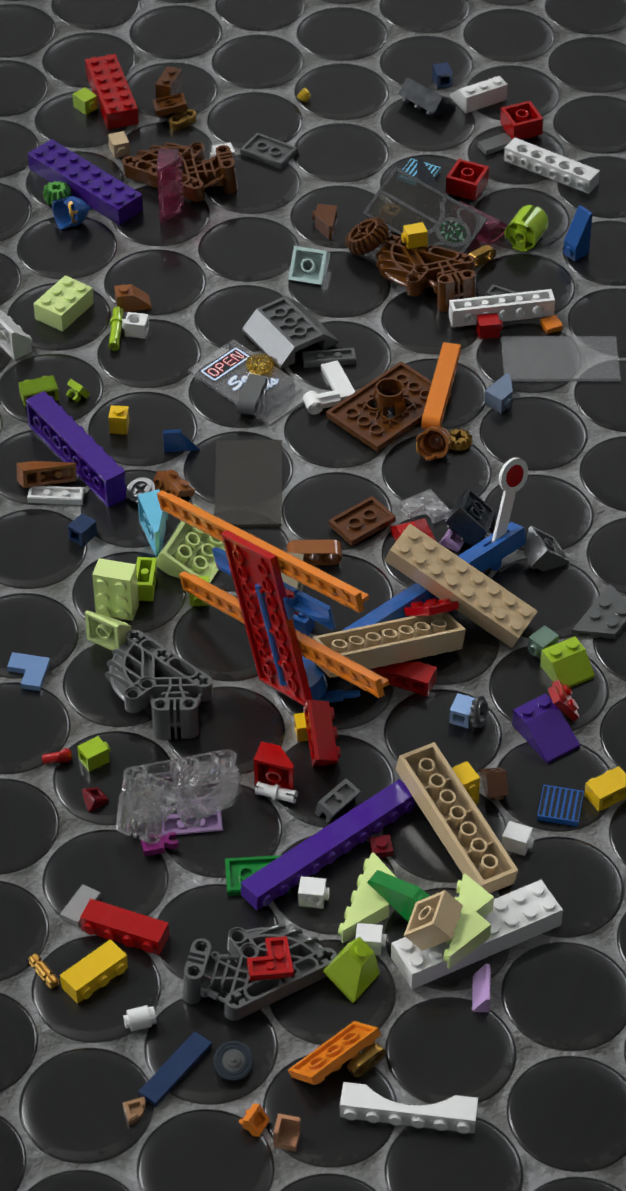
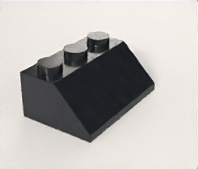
M408 77L398 93L403 97L402 100L408 104H411V102L415 103L414 107L421 111L423 108L426 109V113L432 117H435V115L443 117L457 106V104Z

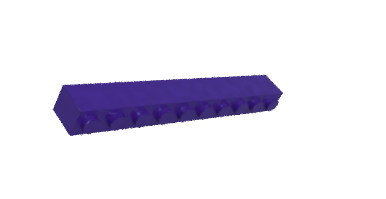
M400 779L243 880L241 882V896L256 910L263 906H268L274 899L283 896L295 885H299L301 876L309 877L312 874L318 873L321 868L333 863L342 854L348 853L353 847L365 842L374 833L380 832L389 823L395 822L406 812L412 811L415 807V799Z

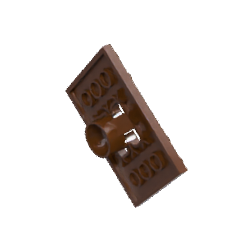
M400 361L328 410L326 417L378 452L422 421L432 381ZM451 393L449 395L448 403L452 401ZM377 402V408H372L370 405ZM386 407H394L396 416L391 419L385 417L389 413Z

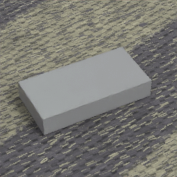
M82 885L60 913V919L79 927L80 916L90 898L98 901L101 898V892Z

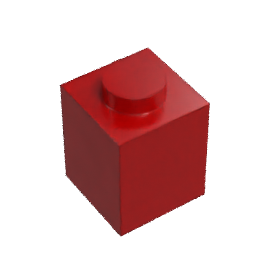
M498 313L477 315L476 329L479 339L500 337V330H503V322L499 320Z

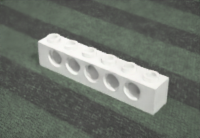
M514 138L505 147L504 161L589 194L599 183L600 170L518 138Z
M546 289L449 300V319L452 327L476 325L478 314L498 313L499 320H502V322L549 317L554 315L555 298L552 290Z

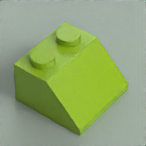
M576 637L541 651L540 666L553 682L559 680L571 688L595 677L586 649Z

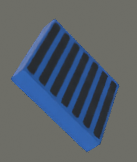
M543 785L537 820L578 827L584 791Z

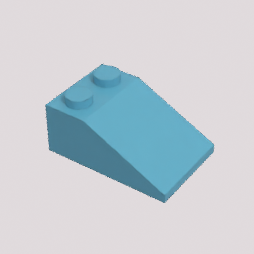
M159 489L137 495L139 522L156 558L162 550L166 532V520H168L167 512L162 511L157 497V493L160 492Z

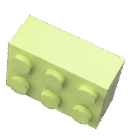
M65 275L34 303L35 319L63 332L94 304L93 287Z
M99 558L92 574L96 613L133 621L139 606L136 564Z

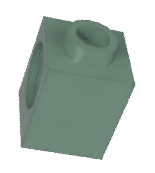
M544 625L529 636L528 651L541 660V651L557 644L559 635Z

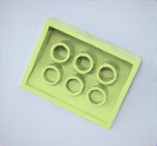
M180 521L159 553L157 567L168 575L180 578L179 574L183 571L196 576H209L210 583L219 570L217 569L212 549L218 547L225 551L222 541Z

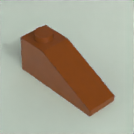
M47 461L17 463V481L23 488L76 481V463Z

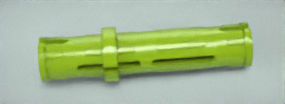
M120 307L113 308L112 318L110 319L111 330L108 348L111 349L112 347L113 351L119 349L124 313L123 308L120 310Z

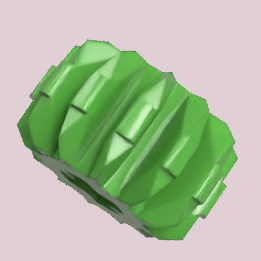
M54 180L53 183L48 182V185L44 186L43 198L48 205L52 204L55 200L71 196L70 186L65 182H56Z

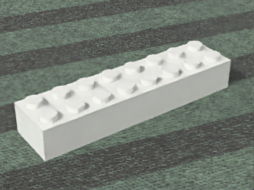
M539 880L494 899L493 911L484 917L491 924L490 938L452 968L448 969V962H444L445 949L450 948L447 941L421 951L404 937L391 943V959L410 988L414 989L561 926L563 909L543 881Z

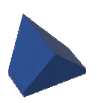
M181 429L163 430L164 453L200 450L181 433Z

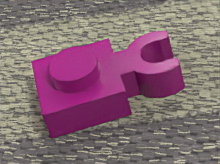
M161 832L140 835L144 856L165 853V848H178V840H175L177 839L176 832H169L165 836H162Z

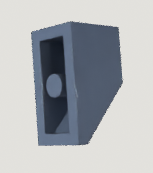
M506 373L485 390L484 404L499 413L510 408L513 403V389L509 373Z

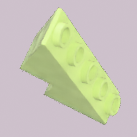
M374 852L371 853L369 859H365L364 873L359 875L357 881L358 889L353 891L351 907L347 906L344 919L346 920L339 926L338 935L342 936V943L356 936L357 923L377 924L389 917V903L367 881L377 870L394 877L396 876Z
M466 874L457 883L456 893L460 894L455 899L463 907L460 919L454 930L455 934L450 941H447L450 948L445 949L444 962H448V969L452 968L490 938L491 924L484 917L493 911L494 897Z

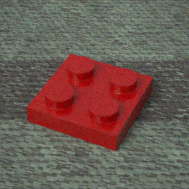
M432 598L427 599L424 604L422 601L411 603L410 607L404 608L405 616H431L459 609L458 601H450V598L439 600Z

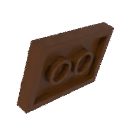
M371 496L331 518L329 526L353 546L396 522V516L376 498Z

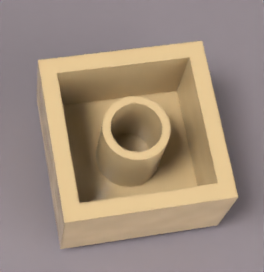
M446 890L416 902L404 936L421 951L445 941H450L455 934L454 930L460 919L463 905Z

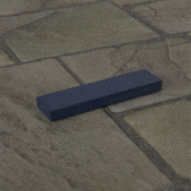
M194 1031L138 1091L139 1096L144 1097L146 1101L157 1107L211 1049L212 1042Z

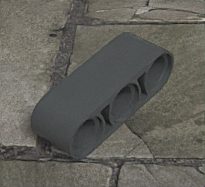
M248 375L238 399L237 413L256 415L267 388V376Z

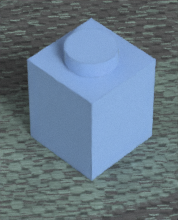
M457 693L450 708L449 723L465 728L469 727L471 723V716L469 714L471 713L470 707H472L473 697Z

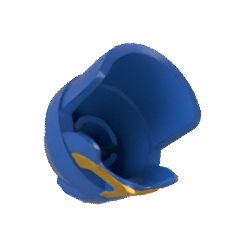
M74 196L52 202L54 219L60 229L82 224L88 215V210H90V205L87 206L86 202Z

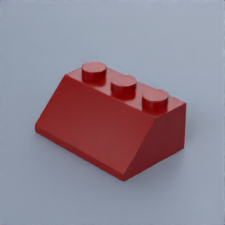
M307 700L304 706V716L312 768L336 765L338 758H341L340 747L335 744L338 734L336 726L333 727L332 719H335L334 708L330 707L329 701Z

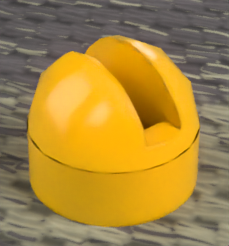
M304 88L297 95V98L302 102H306L310 99L311 95Z

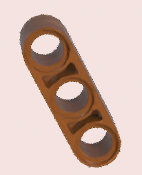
M293 540L287 544L288 553L304 554V562L310 565H336L342 560L341 543L337 540Z

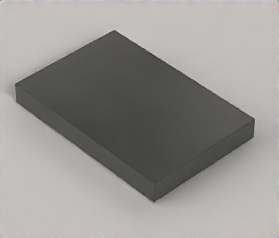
M256 133L240 149L241 155L282 169L298 153L297 147L260 133Z

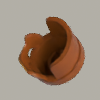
M441 426L428 427L416 438V452L427 461L444 457L452 445L450 433Z

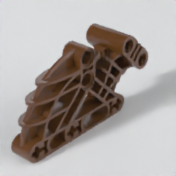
M201 142L192 143L190 146L175 143H164L162 146L152 145L148 151H138L136 157L127 156L122 159L125 177L195 202L202 201L205 198L204 189L208 187L222 186L227 194H233L238 190L235 162L228 145L218 146L215 157L206 159L204 144Z
M392 234L387 236V239L383 241L381 250L376 253L378 260L376 266L380 269L379 273L384 278L406 287V293L410 296H418L428 285L434 288V293L437 294V308L440 311H449V300L476 297L475 259L471 255L431 244L408 249L400 236Z

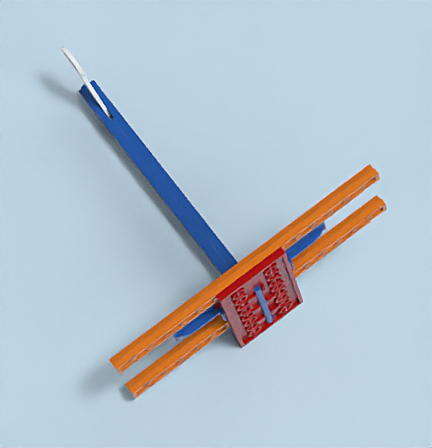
M520 458L508 460L500 471L499 485L503 490L494 533L458 556L480 572L488 568L494 571L499 570L503 558L526 544V531L524 527L513 522L509 523L515 494L524 486L528 477L527 463ZM165 491L157 493L162 511L223 542L225 551L218 547L213 548L212 551L217 569L232 576L237 598L204 579L185 571L179 574L184 591L245 624L260 681L304 706L307 700L339 702L345 698L361 696L359 690L345 692L344 690L326 691L328 686L326 673L318 666L320 665L378 698L384 695L383 688L389 684L386 678L379 676L368 668L361 666L295 629L293 615H298L299 612L331 630L335 629V623L329 605L302 591L298 592V589L283 582L281 573L344 606H348L358 613L365 610L363 602L369 599L367 593L323 572L317 567L315 568L299 558L297 559L293 555L229 524L225 520L217 518L213 514L192 505L174 494ZM415 583L343 630L410 617L405 616L404 608L410 607L411 603L422 601L424 604L427 599L437 598L439 600V598L418 583Z

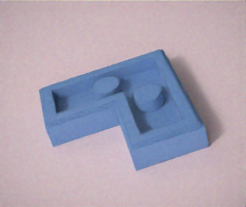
M12 652L7 670L24 673L21 681L22 689L40 691L51 662L48 657Z

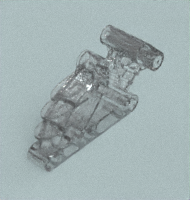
M227 749L126 768L123 773V791L119 795L116 829L129 836L134 830V838L140 833L139 840L147 843H157L161 839L163 822H166L168 816L174 813L175 810L184 826L188 828L198 827L201 819L233 805L236 802L234 797L241 793L239 784L242 782L243 777L238 772L236 766L237 754Z

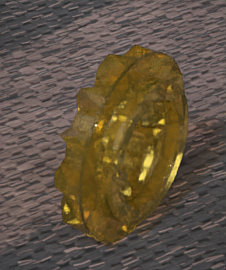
M259 352L258 355L252 354L251 357H247L246 368L253 374H266L274 367V361L272 357L267 356V353L261 355Z

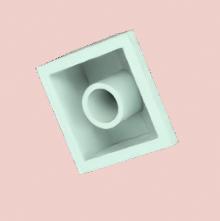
M294 246L288 280L322 285L328 271L331 253L324 250Z

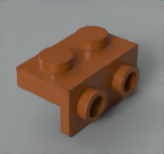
M174 470L157 471L153 480L156 487L155 490L159 489V491L174 494L179 498L193 496L195 492L190 483L178 476L179 474Z

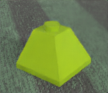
M361 937L349 942L323 971L352 1003L357 1000L380 974L375 952Z

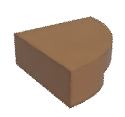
M144 1097L123 1102V1109L129 1125L134 1124L143 1116L145 1112Z

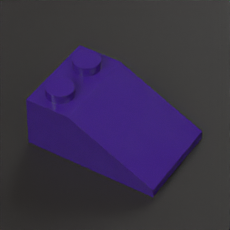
M546 693L513 710L512 726L547 764L580 747L579 741L562 712L553 704L552 699Z

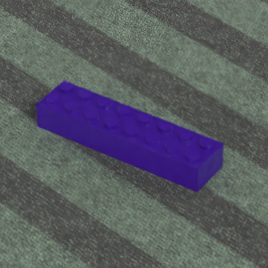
M52 139L28 153V163L31 171L51 183L54 180L67 183L71 189V196L82 199L92 209L118 225H121L143 210L141 193Z
M45 391L26 399L29 427L63 462L76 463V475L107 507L126 499V473L123 467H119L113 457L109 456L103 447L99 446L93 437L89 436L83 427L79 426L73 417L69 416L64 408L59 406L54 398Z

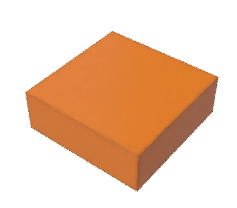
M557 315L540 319V324L546 334L563 330V324Z

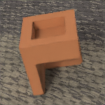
M278 1113L273 1131L274 1148L296 1152L301 1134V1118Z

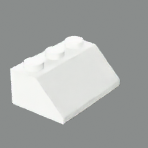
M500 76L458 89L450 94V98L465 113H469L507 100L508 84Z
M0 310V346L14 360L32 352L31 337L23 332L22 328L16 325L10 316H7Z

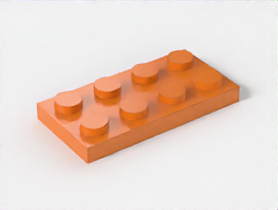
M353 1021L288 1069L290 1076L313 1085L323 1082L327 1075L339 1070L343 1063L355 1058L359 1054L358 1052L365 1047L374 1044L375 1040L381 1036L379 1028Z

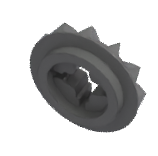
M141 477L133 480L128 485L126 494L131 502L134 501L138 504L137 495L142 493H139L137 488L144 490L146 493L154 491L156 487L151 479Z
M476 696L472 701V707H470V721L474 727L482 728L487 721L489 708L484 696Z

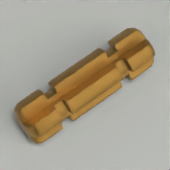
M34 953L29 956V964L35 968L34 970L42 980L46 981V985L51 989L58 986L59 979L55 974H52V970L41 960L42 958L39 954Z

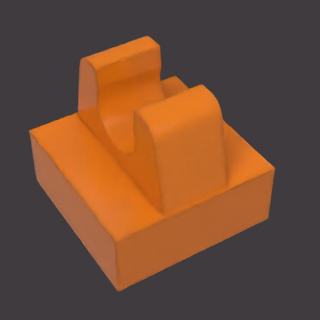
M253 1103L250 1109L245 1111L246 1115L243 1119L239 1120V1123L243 1129L249 1130L252 1136L259 1137L270 1121V1118L260 1104Z

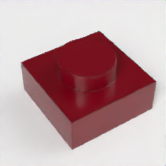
M390 835L369 837L371 853L374 852L378 858L393 856Z

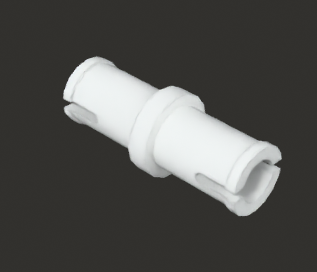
M261 782L256 784L259 787L255 788L256 795L271 797L275 801L279 799L295 803L297 800L294 799V797L298 796V791L281 788V785L277 784L274 786Z

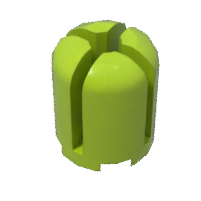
M534 205L522 207L506 227L504 232L505 239L508 238L509 242L513 245L512 248L517 251L526 252L528 249H532L548 228L547 214L538 206L536 208Z

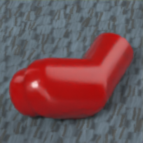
M69 748L42 755L44 764L67 763L72 759V751Z

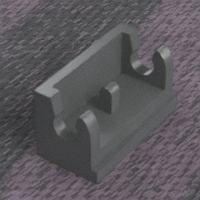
M345 778L318 802L315 814L319 817L324 813L328 823L347 804L354 801L361 791Z

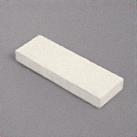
M338 360L321 364V370L332 390L339 391L341 401L355 393Z
M29 487L27 501L28 503L83 505L85 487Z

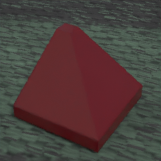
M98 787L82 789L83 798L89 812L109 802L108 797Z

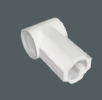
M338 390L320 394L316 391H309L303 396V401L310 414H318L323 408L333 407L341 402Z

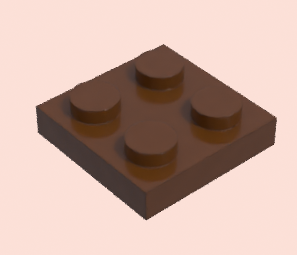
M183 92L153 99L157 117H167L169 114H179L188 110Z

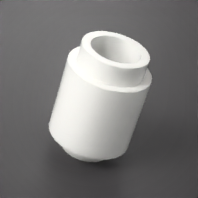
M146 1005L126 1010L127 1015H123L125 1027L130 1028L131 1032L152 1027V1024L157 1023L153 1006L148 1007Z

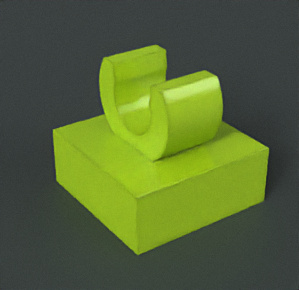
M72 379L68 381L67 385L71 389L67 391L66 395L69 398L74 394L73 400L75 402H79L81 396L86 399L88 398L90 392Z

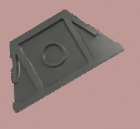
M609 584L572 629V635L578 636V633H588L590 637L615 639L626 626V600Z

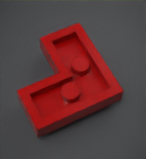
M559 680L553 682L552 687L548 689L553 704L572 721H575L580 717L577 712L579 707L571 697L573 694L571 688Z
M287 936L265 938L267 956L247 958L250 981L287 978L294 975Z

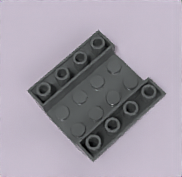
M287 296L257 308L242 328V331L279 369L294 364L295 352L312 344L318 343L325 350L339 343V340L301 303Z

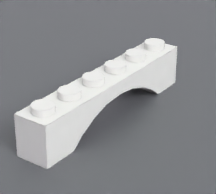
M343 1082L340 1117L348 1120H367L372 1123L384 1122L392 1125H409L416 1128H434L439 1131L451 1130L460 1133H475L478 1098L455 1095L435 1104L422 1106L405 1105L383 1098L365 1084Z

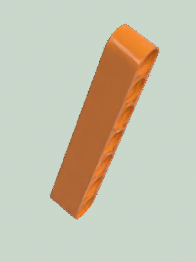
M443 342L423 412L421 429L442 425L461 354V344Z

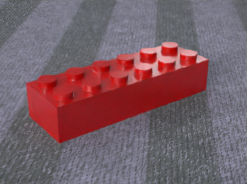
M116 54L85 59L86 76L93 93L97 95L98 106L107 129L139 124L138 108Z

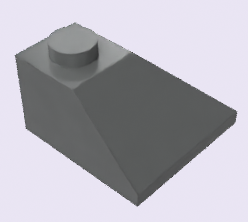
M533 526L528 528L524 555L528 559L527 563L531 568H537L544 572L567 565L570 562L553 536Z

